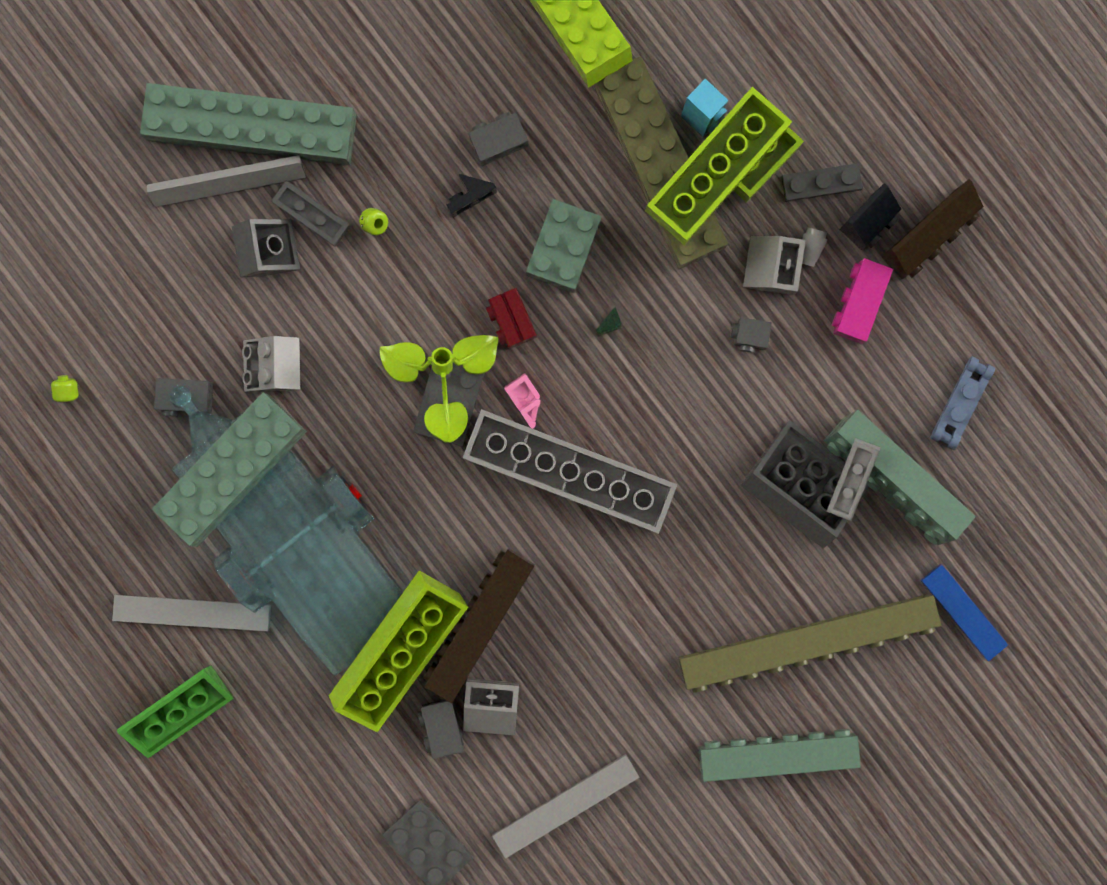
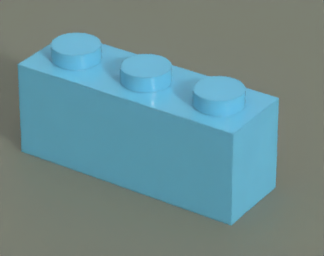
M704 79L687 97L681 117L704 137L707 132L711 134L724 119V115L727 112L725 107L728 99L710 82Z

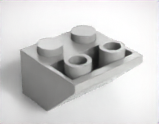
M751 236L743 288L787 295L796 294L799 287L806 240L783 236Z
M270 336L243 340L244 392L300 390L299 338Z
M468 678L465 691L463 731L515 735L519 683Z

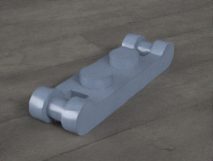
M973 356L969 358L931 434V439L936 442L940 440L946 443L948 448L956 449L989 380L995 372V367L989 364L985 366L979 363V359ZM973 372L981 375L978 381L970 378ZM946 425L954 428L952 434L945 432Z

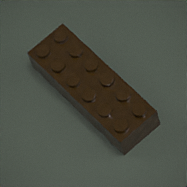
M509 548L506 553L500 551L492 565L497 568L492 575L487 573L479 586L483 590L480 596L474 595L470 600L466 610L469 612L465 620L460 618L451 632L455 635L452 642L447 640L437 655L441 657L438 664L433 662L424 676V679L428 681L425 688L450 703L454 701L535 566L534 563Z

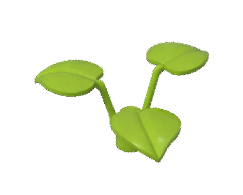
M478 335L464 338L455 344L453 354L449 349L440 347L432 352L426 363L423 349L419 345L410 342L381 346L380 358L389 376L396 381L404 383L415 381L419 371H425L432 364L434 373L441 376L443 404L430 406L425 413L424 422L427 430L433 436L445 443H451L464 433L468 423V413L460 402L448 404L446 375L452 371L453 363L456 366L463 365L464 370L469 374L488 372L496 359L498 337Z

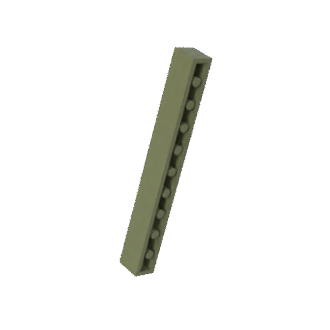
M925 594L680 656L678 660L686 689H692L693 693L707 690V685L717 683L718 686L733 683V678L743 676V680L758 677V672L768 670V673H776L784 670L783 666L792 663L794 667L809 664L808 659L818 657L819 661L833 658V653L843 651L844 654L858 652L860 646L869 645V648L884 645V640L894 638V641L909 639V634L919 632V635L935 632V627L941 626L934 595Z

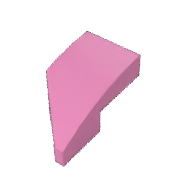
M524 373L503 388L530 428L533 429L536 424L537 411L541 400L539 399V393Z

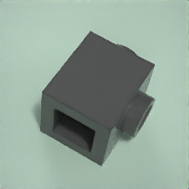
M741 317L738 323H733L731 338L735 339L734 345L740 346V351L755 353V349L766 350L768 348L772 322Z

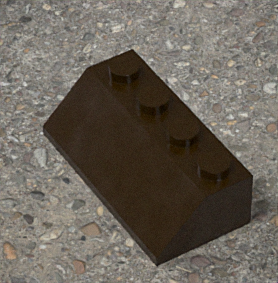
M968 179L956 188L882 256L884 261L901 279L908 275L913 278L923 269L921 265L923 261L927 258L932 261L943 251L940 246L945 241L949 244L961 234L959 229L965 223L969 227L980 217L977 212L984 206L973 182Z

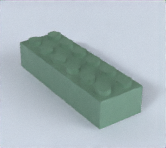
M263 392L152 510L189 546L198 547L307 431L270 395Z
M858 409L844 417L823 440L828 445L827 448L832 454L838 457L841 456L845 461L848 458L855 438L881 447L867 485L872 490L882 493L886 497L885 501L892 508L899 509L904 513V518L908 523L915 527L918 526L925 532L924 537L931 543L941 545L957 540L976 517Z

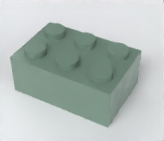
M552 199L526 270V276L575 293L602 216Z

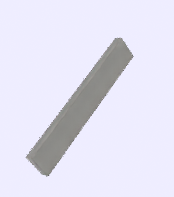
M300 155L148 184L147 193L154 207L306 178Z
M114 595L112 621L269 631L271 605Z
M624 754L492 834V837L506 859L640 777L627 755Z

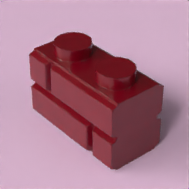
M517 288L488 299L490 306L486 307L491 322L496 320L500 330L496 331L501 345L507 344L508 349H511L537 338Z

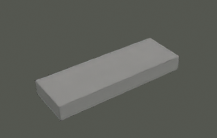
M855 438L826 512L852 521L881 447Z

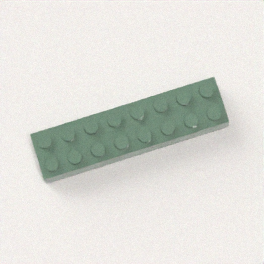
M147 83L140 135L147 141L285 158L300 155L302 160L350 165L357 115L352 107Z

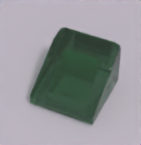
M616 307L613 308L596 329L595 333L598 337L621 328L622 323Z

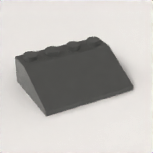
M789 420L740 486L822 548H825L837 538L848 521L845 518L826 512L845 462ZM866 484V486H865V489H864V491H863V494H862L860 500L862 499L863 495L865 494V492L867 491V489H868V487H869L867 484Z

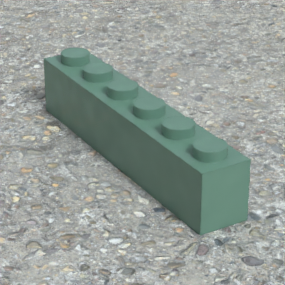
M850 729L834 730L832 735H824L822 731L809 732L808 737L799 738L798 734L782 735V739L772 740V736L757 737L754 742H746L745 738L731 739V744L721 745L720 741L704 742L705 746H698L703 782L861 768L858 736L850 733Z

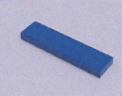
M939 564L920 580L986 661H990L1008 646L1007 642L942 564Z

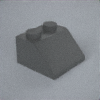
M248 219L232 226L240 277H262L300 270L292 219Z

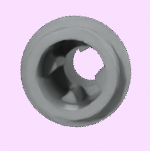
M807 227L806 233H803L802 240H806L802 264L815 267V263L827 242V232Z

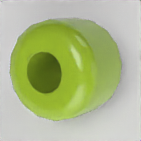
M376 208L364 210L359 219L362 230L371 235L384 233L389 223L387 215Z
M68 375L58 376L57 380L51 382V392L54 401L69 402L78 398V385L75 379L68 378Z

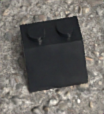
M884 183L839 230L860 250H863L867 245L872 248L882 238L879 235L880 231L884 227L889 230L900 219L896 215L901 211V207L890 188Z

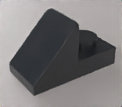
M459 174V178L467 193L463 194V192L455 194L449 199L450 203L446 205L451 216L454 218L496 194L497 188L494 183Z

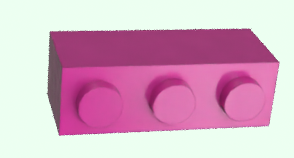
M865 258L859 264H854L850 273V278L853 281L850 288H845L841 298V302L844 303L842 311L836 312L832 322V326L835 327L833 334L860 344L867 342L893 272L892 268Z

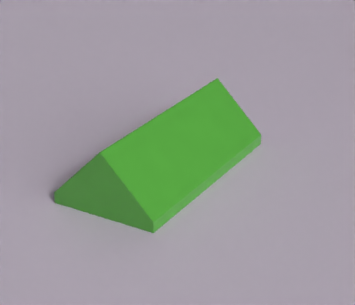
M211 665L118 728L117 733L145 757L150 758L230 702L233 696Z

